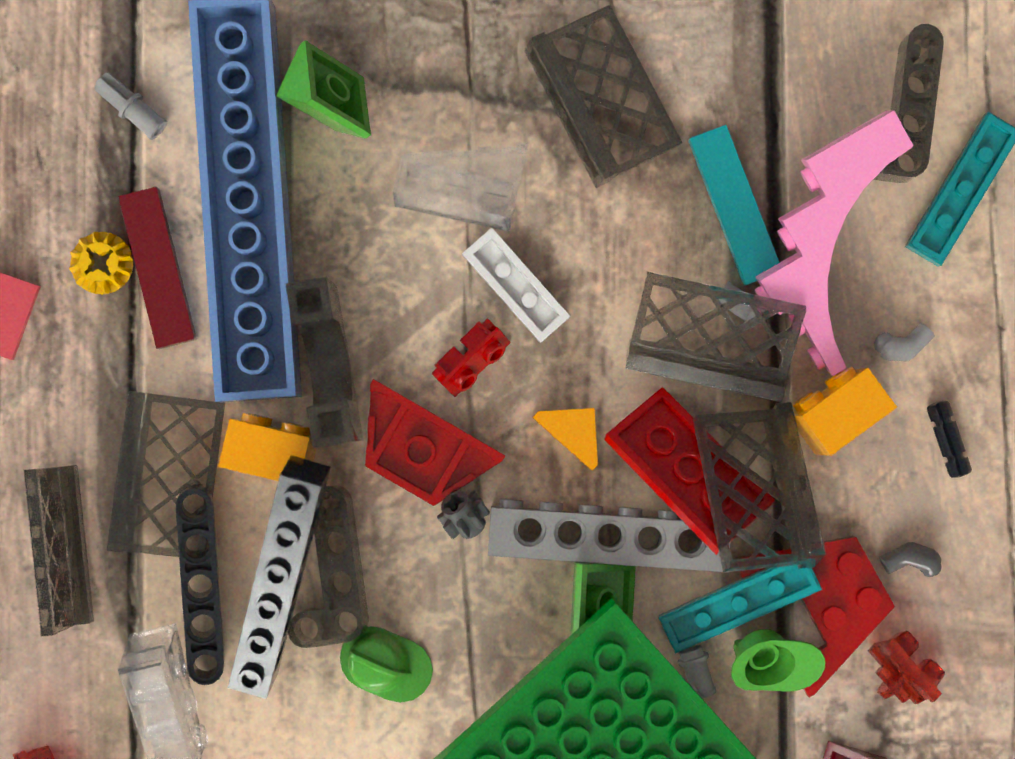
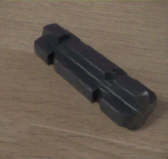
M939 401L929 405L927 412L930 421L936 424L933 430L942 456L947 457L948 462L945 465L949 476L958 478L969 474L972 468L968 457L963 455V452L966 450L957 423L951 420V416L954 414L948 401Z

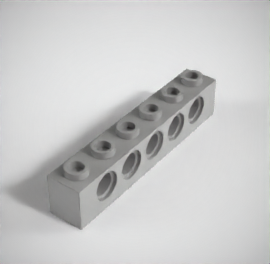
M500 499L499 506H491L488 556L729 573L731 543L715 555L698 537V543L694 549L690 551L681 550L678 545L679 535L690 528L674 511L658 510V517L642 516V509L619 507L618 514L602 513L603 506L579 504V512L563 511V503L539 502V509L523 508V500ZM526 518H533L541 525L539 536L533 540H526L518 533L520 522ZM566 521H574L580 526L578 539L571 543L563 542L558 537V529ZM605 524H614L619 529V539L613 545H603L598 540V532ZM645 527H655L659 533L657 544L651 548L641 547L638 542L640 531Z

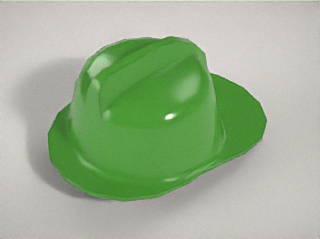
M374 626L359 628L350 634L342 645L340 662L342 671L347 679L358 688L386 700L399 703L412 701L422 695L431 682L433 673L431 659L424 648L388 630Z
M771 629L755 630L747 634L743 639L734 641L733 649L736 659L731 667V677L736 686L743 690L798 691L816 682L825 669V658L819 648L808 642L786 640L779 633Z

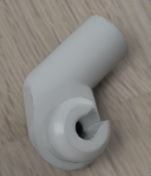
M920 323L906 338L892 337L890 333L880 334L874 342V348L881 353L882 358L888 361H909L935 335L926 325Z

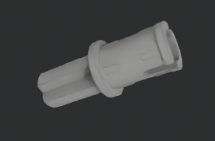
M109 72L103 74L96 81L95 90L119 111L118 116L122 119H129L150 140L158 137L165 129L167 121L142 101L143 96L140 93L134 94Z

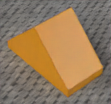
M595 408L538 411L532 417L590 470L593 471L597 467Z

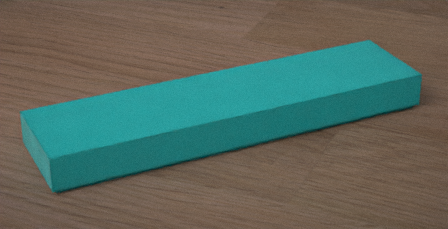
M989 111L984 114L906 243L905 247L937 267L942 266L1015 145V127Z
M723 125L689 138L688 142L742 283L746 286L757 282L756 276L777 265L779 260L727 125Z
M803 551L664 612L658 618L676 654L822 590Z

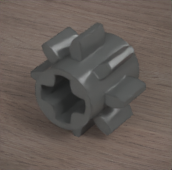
M473 490L469 495L464 491H455L443 500L441 504L443 513L437 515V518L451 539L456 538L458 534L463 538L469 539L482 532L486 524L484 517L489 515L490 511L476 491Z

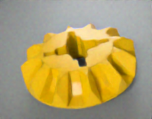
M94 231L86 237L79 238L78 244L70 252L71 262L69 270L72 272L76 284L88 292L103 295L113 293L122 288L132 274V252L123 239L112 233ZM91 251L101 256L110 254L106 265L109 267L108 270L111 275L100 269L91 271V267L95 264L92 258L93 255L90 253Z

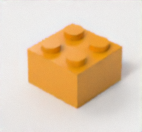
M850 367L827 378L824 381L827 388L822 392L819 390L813 394L811 391L792 405L796 411L787 417L815 455L832 456L896 409L897 406L868 367L856 370Z
M243 413L241 419H229L218 467L279 481V476L291 455L314 462L319 437L310 435V427L289 422H282L281 428L271 426L272 418Z

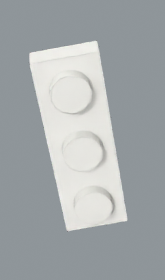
M493 228L489 229L462 253L465 259L540 343L570 318V315Z

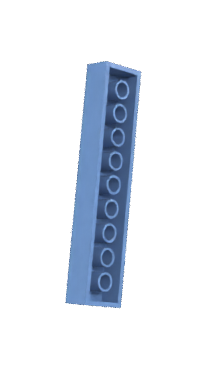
M188 0L215 402L224 403L302 397L282 99L276 96L281 86L276 8L272 0Z

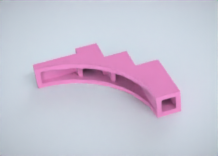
M894 110L884 111L801 159L805 169L800 171L806 185L811 192L818 190L820 195L778 218L783 228L777 232L788 251L795 249L797 253L756 276L760 286L754 290L764 308L767 310L773 307L774 311L779 315L792 309L793 313L788 315V318L797 334L801 336L806 333L813 347L807 349V352L818 370L825 367L832 376L847 368L834 340L828 311V275L833 249L847 214L864 188L889 163L913 147Z

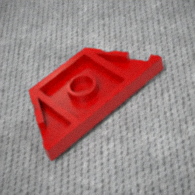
M372 380L370 384L368 440L365 466L435 506L450 493L464 487L502 462L506 455L377 380Z

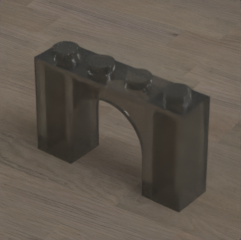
M327 277L287 283L285 286L292 325L299 328L311 375L313 406L306 407L313 448H325L364 441L337 285Z

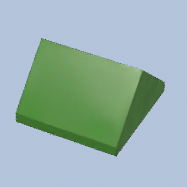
M303 41L297 49L276 96L335 131L366 139L371 135L364 77L308 41Z
M574 562L570 635L610 599H613L633 621L636 566Z

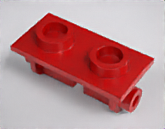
M488 318L483 323L478 321L459 340L468 349L464 355L453 346L434 364L436 369L431 374L454 397L460 392L471 388L476 382L477 376L489 364L497 362L503 356L505 348L511 343L502 331Z

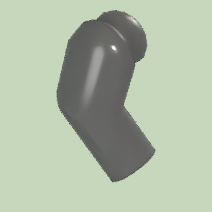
M908 542L879 557L888 574L910 565L920 569L924 576L933 577L939 574L942 568L941 557L934 549L915 542Z

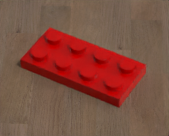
M664 387L660 388L606 433L604 438L611 448L715 555L721 552L775 501Z

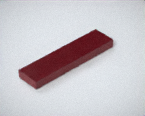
M156 186L118 196L156 349L197 340L160 189Z

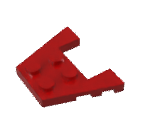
M855 536L811 543L783 550L767 551L766 553L750 556L745 555L732 559L739 574L744 578L803 551L805 552L822 590L802 598L801 601L824 641V645L818 648L825 658V669L820 678L811 686L803 689L809 698L817 693L895 607Z

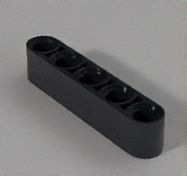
M193 484L181 490L175 508L186 661L190 678L200 685H209L219 680L224 670V644L214 503L212 494L206 487ZM196 494L203 497L207 506L201 513L191 514L184 508V499L189 495ZM193 535H202L208 540L209 547L202 553H193L187 548V539ZM196 575H205L211 580L212 586L206 592L199 593L192 590L189 581ZM199 615H208L214 620L215 625L209 631L200 632L193 627L192 621ZM201 655H211L217 660V665L212 670L202 671L195 665V660Z

